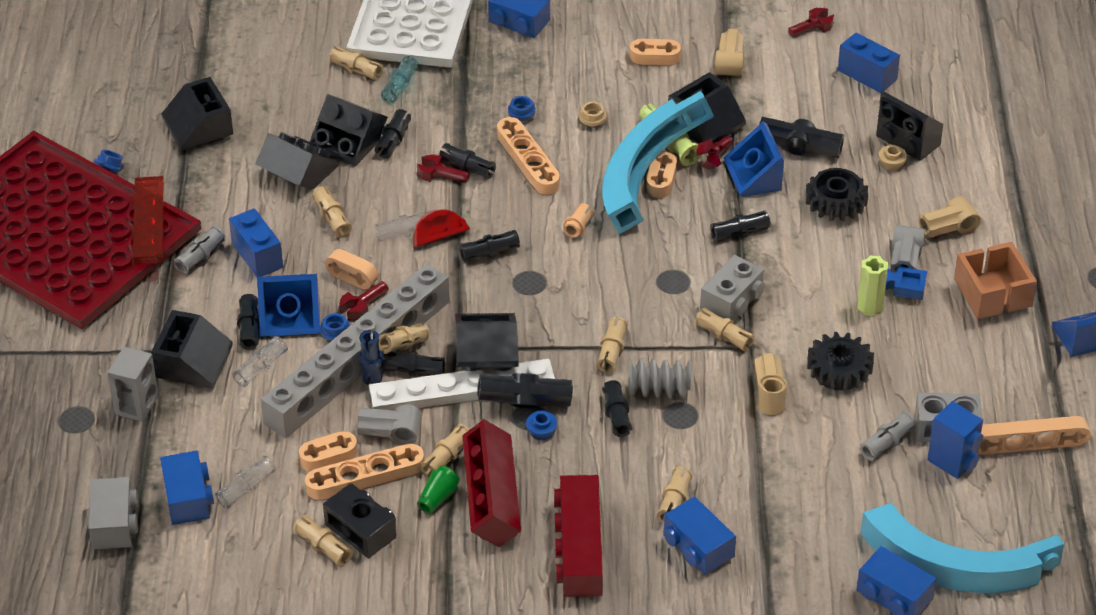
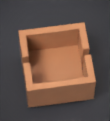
M1013 242L987 248L984 273H981L985 253L982 248L957 254L954 280L977 319L1002 314L1005 308L1007 312L1033 307L1037 280Z

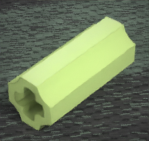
M870 255L869 258L862 260L857 310L863 312L865 316H875L883 311L888 262L884 261L881 256Z

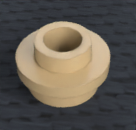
M598 102L585 103L579 112L580 121L590 127L603 124L607 118L606 110Z
M896 145L885 146L880 149L878 154L881 166L890 171L900 169L907 158L905 150Z

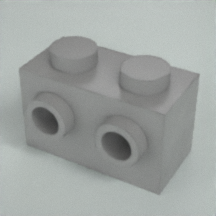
M733 255L701 288L700 309L705 307L719 317L734 320L738 315H743L753 299H758L764 291V269Z
M129 477L92 479L90 481L88 530L93 550L132 547V534L138 532L137 515L133 514V509H138L137 489H131Z

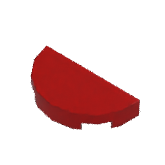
M447 209L432 210L423 215L416 224L413 234L414 246L419 247L470 230L466 220L456 212Z

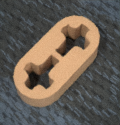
M637 39L630 45V59L632 62L640 65H675L681 59V45L674 40Z
M661 152L650 164L646 183V191L650 196L664 198L671 193L677 171V158L675 155L669 152Z
M336 249L325 260V266L333 276L358 288L369 289L379 278V273L372 263L344 250Z
M342 431L304 443L299 449L301 467L310 472L316 468L355 458L358 452L356 437L349 432Z

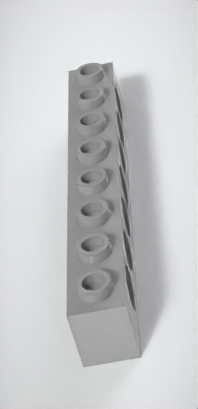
M425 264L260 399L263 424L284 438L290 436L363 375V368L359 363L361 352L360 334L365 330H371V339H373V331H376L380 336L391 333L400 326L411 327L418 323L423 325L450 302L449 277L430 265Z

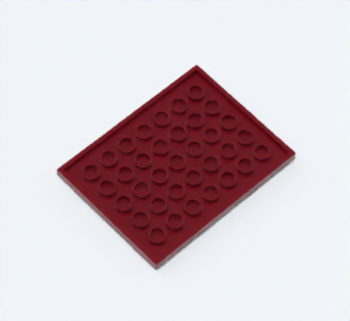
M34 130L0 156V282L80 329L85 328L202 229L201 221Z

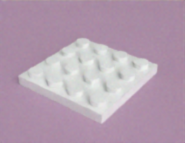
M363 0L346 51L361 53L364 55V58L452 68L473 0Z

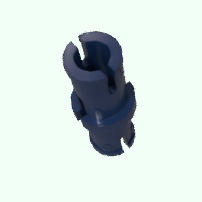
M365 330L359 336L361 344L359 363L363 368V382L369 385V377H371V384L381 383L383 354L379 350V334L373 331V339H371V330Z

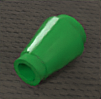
M439 466L437 470H432L417 501L418 507L424 512L432 514L434 510L458 490L457 484L460 481L458 475L445 466Z

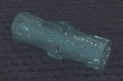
M405 56L398 68L390 73L389 81L380 93L383 100L387 102L390 96L393 95L390 103H394L401 91L409 86L410 78L419 66L415 58L412 57L409 63L406 64L410 56Z

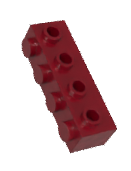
M483 419L462 435L470 526L473 534L497 547H501L521 532L511 434Z
M560 475V488L554 489V508H561V513H555V533H561V538H555L556 558H562V564H556V584H563V597L603 596L599 475Z

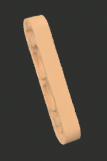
M512 117L501 119L497 123L498 140L538 193L543 195L556 193L560 187V175L557 169L518 119ZM519 145L528 146L527 149L523 150L516 149L515 147ZM539 162L541 165L529 166L528 163Z
M1081 416L983 424L981 432L983 440L979 445L978 455L1080 446L1090 439L1091 432L1087 420ZM1044 432H1051L1046 436L1038 437V435ZM1020 434V436L1015 439H1007L1012 435Z
M406 444L316 468L306 474V493L312 499L324 500L331 498L350 483L361 490L416 475L421 472L420 464L424 461V452L418 445ZM377 464H385L388 466V468L382 472H377L372 469V467H374ZM347 472L358 474L353 480L342 478V475Z

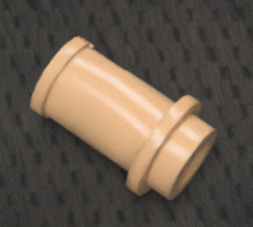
M579 204L572 216L567 217L563 222L564 232L569 237L576 238L585 232L586 224L594 216L592 208L586 214L584 213L589 207L588 204Z

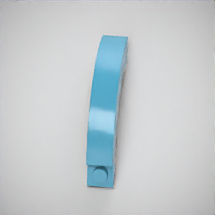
M701 91L678 104H675L673 99L654 110L628 133L614 152L604 175L602 197L607 214L618 234L644 221L639 211L638 192L644 174L654 159L674 140L714 117Z
M892 502L863 512L861 526L862 536L875 551L882 546L937 578L936 586L972 593L1009 592L1038 585L1043 570L1049 571L1060 565L1065 544L1057 534L1033 544L1006 551H975L958 548L942 543L919 531L898 512Z

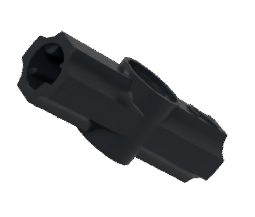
M762 116L759 125L765 122L776 144L785 146L791 154L802 156L809 151L840 158L844 144V134L817 129L811 121L806 119H798L790 123Z
M529 373L512 374V376L480 374L477 386L479 402L510 403L511 406L519 408H535L538 405L570 407L573 393L572 380L539 378V375Z

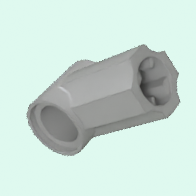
M901 225L895 226L892 251L894 252L891 259L892 272H897L898 267L917 268L918 256L922 252L925 229Z
M402 404L395 411L360 408L357 432L358 435L390 437L398 445L414 444L417 440L422 413L417 407L409 404Z

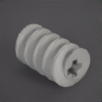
M630 358L629 391L631 397H635L638 389L641 388L644 397H648L650 390L653 389L656 398H660L663 389H665L668 398H672L675 390H678L680 398L685 399L691 386L692 361H688L685 369H683L680 360H676L673 368H670L668 360L664 359L661 367L658 368L655 359H651L649 366L646 367L644 360L639 358L636 367H633Z

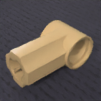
M728 29L725 33H721L719 50L716 51L715 75L742 77L744 35L738 29Z
M958 196L949 201L945 208L919 215L918 223L920 228L925 229L924 237L926 239L958 230L961 234H969L980 226L981 217L966 197Z
M763 353L754 360L758 390L757 406L764 414L777 415L785 409L787 382L783 378L781 359L774 356L773 353Z

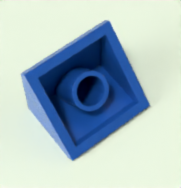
M762 122L723 157L736 188L742 197L782 190L784 159L768 125Z
M317 274L257 277L260 337L320 333V298Z
M1096 311L1052 322L1055 332L1071 357L1096 351Z

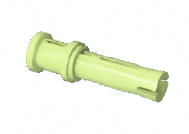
M648 104V107L644 105L639 115L644 119L656 108L653 104ZM687 133L667 146L671 153H676L679 156V161L684 166H692L702 156L696 155L698 144L692 143Z

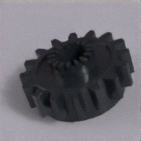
M843 168L825 169L819 171L815 177H810V183L806 184L805 203L810 205L811 212L819 211V218L828 215L829 221L839 217L842 222L845 221V216L855 219L856 212L862 214L864 206L868 204V186L863 185V178H860L850 170Z
M834 332L832 338L823 334L822 342L815 339L813 347L808 348L807 369L811 370L812 378H816L820 385L827 388L844 391L858 388L862 382H867L869 375L873 373L874 352H870V345H861L862 338L857 337L853 340L848 332L844 337H840L838 332Z

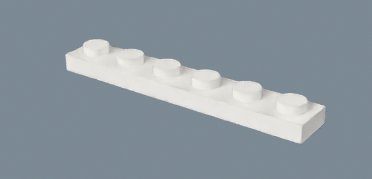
M550 359L522 362L519 363V367H511L507 371H498L493 367L481 368L478 371H459L369 384V393L373 409L395 411L402 404L413 405L419 409L478 400L477 386L480 374L512 376V374L529 373L539 375V378H555Z

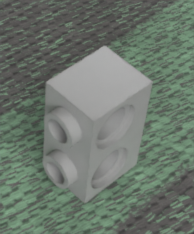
M123 347L107 372L114 411L116 415L144 421L159 396L152 354L142 350Z
M917 393L915 407L917 441L930 442L933 418L952 401L982 418L980 394Z

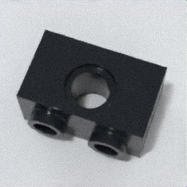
M352 483L323 503L325 525L368 559L397 538L396 517L389 508L379 505L367 491H361Z

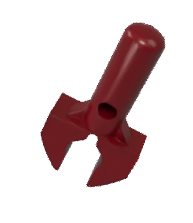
M827 8L809 10L808 20L789 27L788 34L791 37H795L814 28L820 29L823 33L828 32L833 27L834 14L828 16Z
M725 136L715 144H713L712 139L700 142L696 155L708 153L707 161L702 163L701 166L708 170L719 167L722 164L719 154L732 145V139Z
M439 155L422 156V165L417 163V173L424 181L431 182L436 176L466 183L469 180L468 172L444 166L442 164V156Z
M381 281L360 296H354L347 292L340 299V314L347 311L349 321L358 320L368 312L367 304L388 291V285L386 282Z

